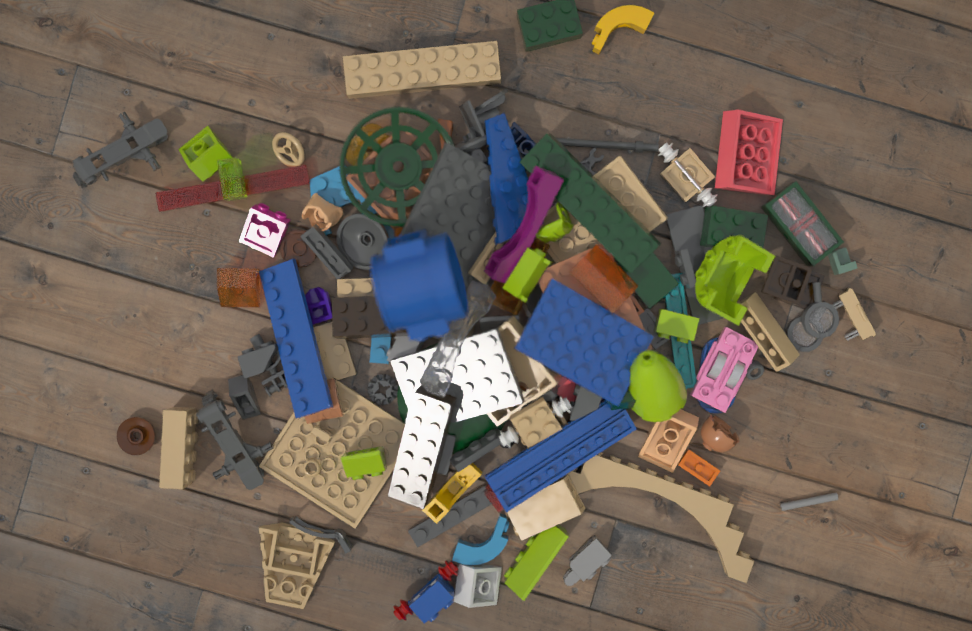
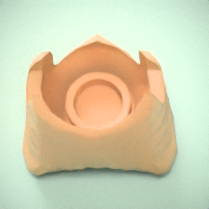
M314 193L308 204L304 207L301 217L303 220L309 218L311 226L317 224L322 229L321 231H326L339 222L343 216V209L329 203L317 193Z

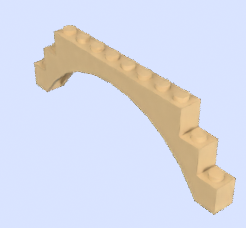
M603 452L583 463L580 471H577V468L568 473L578 494L591 489L612 486L632 487L657 493L676 502L692 514L706 529L717 548L726 575L747 583L754 561L749 557L750 554L739 550L737 553L744 533L739 529L740 526L729 522L727 525L734 506L729 501L730 498L720 494L718 497L713 496L711 491L700 488V491L693 489L694 485L684 481L682 484L677 483L675 478L664 475V478L657 476L656 471L648 468L646 471L641 470L639 465L628 462V465L621 463V459L612 455H610V458L602 456Z

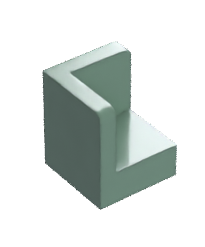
M847 248L832 251L828 255L834 275L858 268L856 261L850 260Z

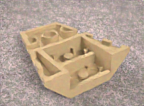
M286 523L259 526L266 602L304 609L335 541L331 538L312 536ZM307 528V529L312 530V531H315V532L323 533V532L320 531V530Z

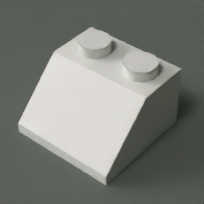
M459 564L454 602L469 608L497 605L502 567L486 564Z

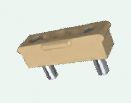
M846 288V291L838 294L840 300L831 304L835 306V309L843 306L855 330L845 334L844 337L849 341L857 336L862 340L875 336L876 333L853 289Z

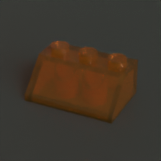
M597 244L569 271L612 314L638 287Z

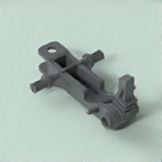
M126 112L120 113L118 116L124 123V131L121 138L94 153L87 148L88 156H80L72 161L74 164L73 168L76 171L73 174V178L77 185L81 188H86L87 185L95 183L100 175L103 176L105 181H109L105 172L111 167L119 166L132 158L145 160L146 163L149 162L153 171L159 170L161 166L155 159L156 155L152 154L149 149L168 139L167 129L162 121L154 119L136 129L134 121L130 120ZM133 140L137 145V147L134 149H132L128 144ZM102 155L106 164L103 163L101 167L96 169L92 162L96 159L100 160Z
M212 389L206 393V396L202 397V405L204 407L199 409L196 415L201 423L204 422L206 424V427L201 431L210 430L225 453L224 465H222L221 469L212 473L213 477L217 480L224 475H230L231 471L236 470L248 490H252L264 482V471L259 467L260 464L255 458L265 456L264 453L274 449V446L271 442L257 447L245 443L229 421V418L235 416L236 412L226 415L225 404L222 400L217 401L216 397L218 395ZM222 420V425L226 426V429L218 433L217 430L219 428L215 427L214 423ZM240 452L243 453V455H241L240 457H235V455L239 454Z

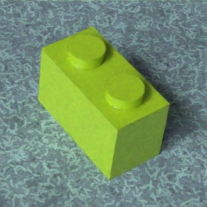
M659 309L654 332H658V337L669 339L670 336L677 337L676 341L688 344L689 340L694 341L700 318Z

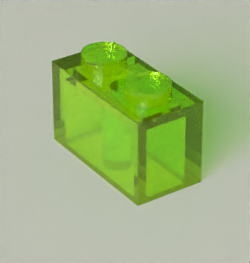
M238 158L217 160L223 199L226 201L246 199L247 193L241 160Z

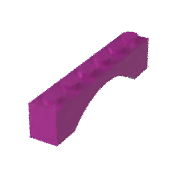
M535 166L527 182L528 204L523 221L514 236L502 248L491 255L484 269V272L491 279L506 283L526 249L530 248L548 210L552 206L557 192L561 188L563 179L555 173Z

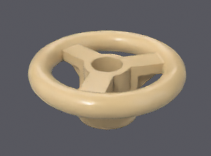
M281 132L274 136L272 147L276 157L286 166H300L305 158L301 142L286 132ZM281 138H286V145L283 147L278 146V141ZM281 153L290 156L294 162L287 160Z

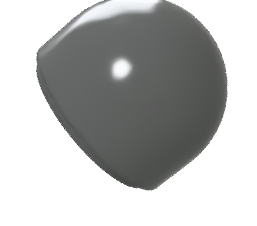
M752 360V364L747 369V378L750 380L760 378L764 373V367L759 361ZM758 368V372L755 375L750 374L752 370Z

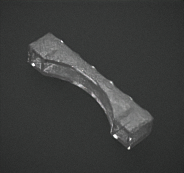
M471 281L466 291L469 317L451 322L450 331L442 336L419 379V383L427 392L444 397L453 380L456 360L467 334L474 324L488 313L496 298L489 285Z

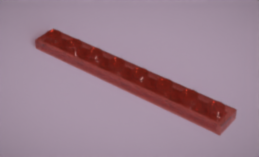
M307 165L156 192L155 195L158 211L164 212L309 185L310 179Z

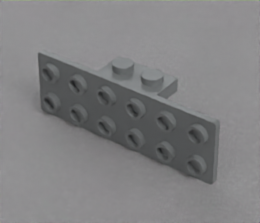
M700 205L667 214L668 218L666 221L676 255L675 262L677 267H679L680 273H682L680 274V281L685 288L692 317L700 318L698 325L723 319L724 317L702 306L695 292L696 271L700 268L707 251L712 249L700 246L704 220L703 207Z

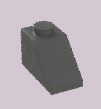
M243 375L228 379L229 396L242 420L261 415L250 379H244Z

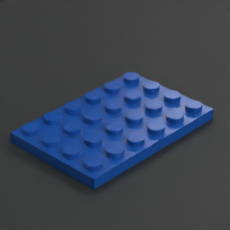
M550 279L514 349L615 406H619L631 383V365L641 352L647 351L654 336L558 281Z

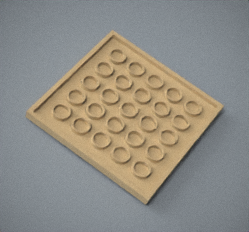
M325 372L327 380L334 379L332 376ZM336 379L338 398L344 416L307 424L305 417L296 419L293 413L273 444L274 449L268 451L259 467L351 527L356 528L395 468L405 423ZM316 425H320L334 434L329 442L311 433ZM383 446L387 466L383 475L372 477L371 474H366L364 478L352 480V477L347 478L341 462V456L345 452ZM309 459H315L320 463L321 470L315 477L307 476L303 471V465ZM308 463V472L315 473L317 466L314 463Z

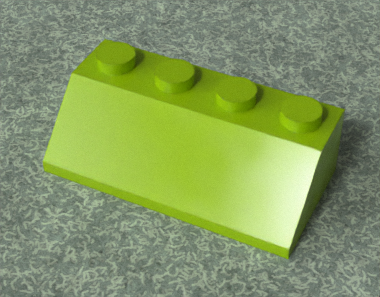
M558 524L535 534V536L529 537L525 544L527 547L524 552L520 551L517 554L515 565L506 570L504 574L505 584L523 601H525L568 539L567 530Z

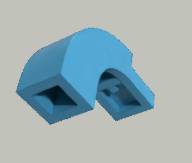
M499 514L493 534L482 543L474 544L458 539L452 561L464 565H480L498 556L508 541V536L502 534L507 532L510 523L507 521V516Z

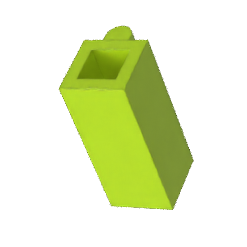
M527 248L503 288L522 301L527 302V298L545 269L551 264L549 260L544 258L546 254L537 248L535 251Z

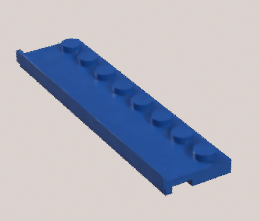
M292 258L289 261L259 271L295 418L299 419L325 409L333 408L296 259Z
M604 399L600 402L597 410L577 420H571L563 425L560 431L529 449H525L486 474L484 477L506 512L510 511L635 431L637 428L626 409L611 410L610 404H607Z

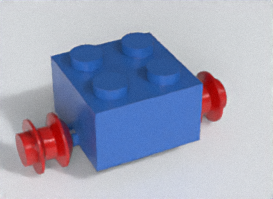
M445 560L446 566H439V573L415 593L411 600L401 599L399 607L394 605V615L399 620L403 619L406 621V615L408 613L413 615L414 612L425 624L428 620L432 622L439 615L438 612L442 608L447 609L454 602L452 599L455 593V589L448 581H452L451 576L453 574L458 576L457 571L459 570L453 561L448 562Z

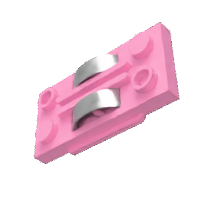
M724 327L718 340L713 342L696 376L697 382L690 396L726 413L747 374L749 365L752 364V359L758 349L755 341L728 327Z

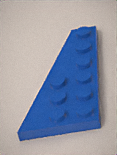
M505 113L485 120L487 144L490 149L488 163L491 165V175L489 176L491 201L495 213V219H493V227H496L495 244L504 242L514 236L523 221L528 204V177L524 166L520 163L521 157Z

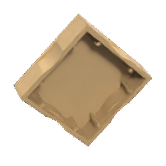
M514 315L497 328L500 331L518 381L524 382L528 389L526 392L521 389L525 400L522 404L487 413L496 426L509 419L510 415L519 411L525 404L537 399L557 385L562 378L560 374L514 349L524 330Z

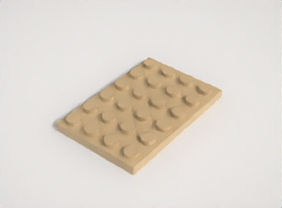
M621 155L594 175L649 232L668 218ZM556 205L548 210L543 220L544 224L540 228L560 219ZM569 211L570 220L574 225L569 234H566L556 242L544 243L538 239L556 264L601 244Z

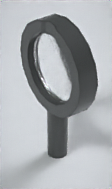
M813 282L814 303L805 308L802 314V325L807 334L816 338H825L831 336L836 331L839 325V315L833 305L822 302L821 282Z
M824 307L817 308L813 316L809 317L810 327L816 332H823V328L818 320L826 310ZM802 316L794 318L787 326L786 335L796 350L800 352L815 350L823 340V338H816L807 334L803 329Z

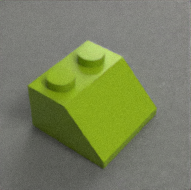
M209 126L205 127L178 149L187 166L202 182L213 176L214 172L225 166L233 158Z
M383 446L345 452L341 456L347 478L352 477V480L362 479L366 474H371L372 477L380 476L387 469Z

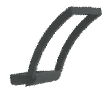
M297 516L290 518V524L307 534L320 538H336L346 554L353 548L343 529H322L302 521ZM307 528L320 530V531H322L323 533L315 532V531L309 530V529H307Z

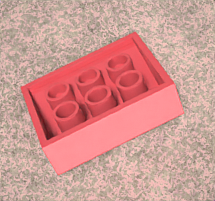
M743 110L723 111L715 188L775 195L783 119Z

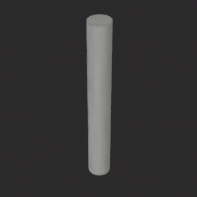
M836 492L781 503L780 509L785 511L838 500V494Z

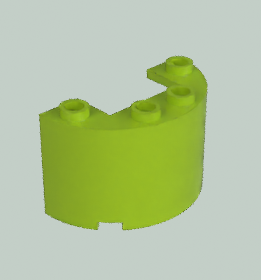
M730 236L722 240L711 250L707 251L700 268L696 271L695 292L699 303L739 326L748 309L737 303L754 269L767 273L775 255L743 236Z

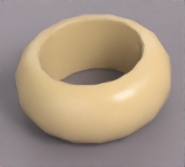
M309 459L303 465L304 473L310 477H315L321 470L320 463L315 459ZM308 463H314L317 466L315 473L308 472Z

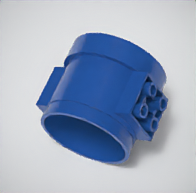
M424 229L389 238L383 246L384 253L371 257V274L375 295L385 324L391 332L407 329L410 341L416 340L419 342L426 340L428 336H443L450 331L452 321L469 317L468 298L460 263L453 242L447 232L428 237L427 231Z

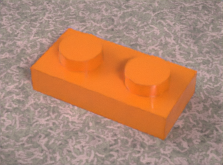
M689 449L686 450L677 464L709 487L720 473L719 469Z

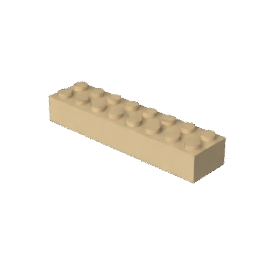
M497 41L343 56L346 94L349 99L501 84Z

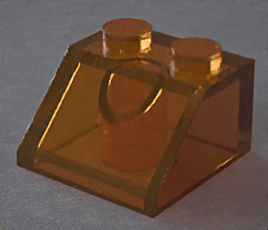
M217 268V291L221 307H260V269Z

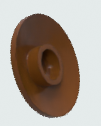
M141 417L126 419L117 430L116 436L119 447L130 455L146 453L155 442L153 426L149 421ZM136 432L141 434L140 439L135 437Z

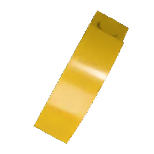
M625 5L612 9L599 20L594 29L600 35H595L591 43L594 45L592 51L600 54L610 33L621 27L632 28L644 34L654 12L635 5Z
M474 463L459 472L456 471L435 493L422 511L437 524L483 472Z

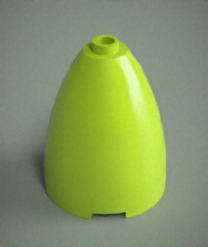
M650 350L641 352L634 359L630 368L631 383L628 388L636 400L631 409L641 416L643 420L649 422L669 420L672 415L681 408L683 409L686 404L687 391L683 378L674 364L664 355Z

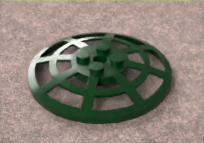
M391 107L371 113L351 130L342 147L339 172L346 195L362 214L380 224L405 226L408 220L406 219L405 207L414 205L419 195L405 201L404 190L414 185L422 191L425 185L419 180L422 169L433 168L438 158L436 149L429 140V137L437 130L446 143L454 146L449 134L438 121L419 110L407 107ZM399 113L415 115L426 120L430 125L423 132L410 126L399 125ZM391 114V126L383 127L370 136L361 129L374 118ZM392 131L391 144L381 147L375 141L382 134ZM400 131L409 132L418 138L410 146L400 143ZM357 135L364 141L358 155L357 165L345 166L348 148L354 136ZM423 143L430 150L432 160L421 161L417 150ZM371 147L377 153L375 163L363 165L367 148ZM396 161H401L404 165L403 170L400 172L393 170V164ZM375 172L379 183L373 190L367 184L364 173ZM358 173L360 183L368 194L362 204L359 203L351 192L347 182V174ZM387 187L396 190L397 201L386 200L378 195ZM375 200L382 205L397 208L398 220L380 217L367 209Z

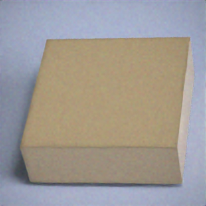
M316 425L311 432L326 442H329L334 435L320 425Z

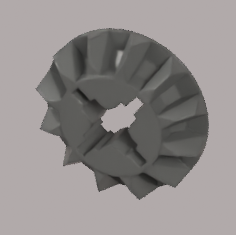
M380 374L370 380L367 388L368 395L374 403L386 405L396 398L398 385L391 376ZM379 382L383 387L390 385L386 390L387 397L383 393H375L380 389Z

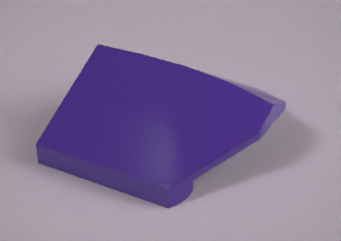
M320 287L310 289L305 294L312 325L331 320L332 304L329 293Z

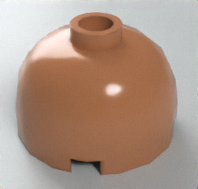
M710 415L702 424L700 431L704 441L703 445L709 451H729L739 442V437L736 432L732 435L729 430L731 427L716 415L714 417Z

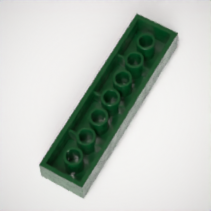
M546 133L520 161L531 174L535 166L555 173L563 179L561 188L555 198L630 273L634 272L662 244L551 133Z

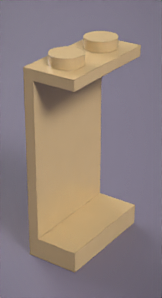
M567 474L510 511H505L507 518L511 519L515 534L521 540H524L581 515L586 508Z

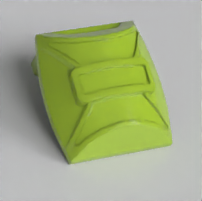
M560 203L555 204L560 219L540 228L536 234V237L544 243L556 242L566 234H569L573 229L574 225L570 220L568 211Z

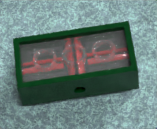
M796 181L790 183L761 206V209L768 215L772 223L808 267L815 266L844 243Z

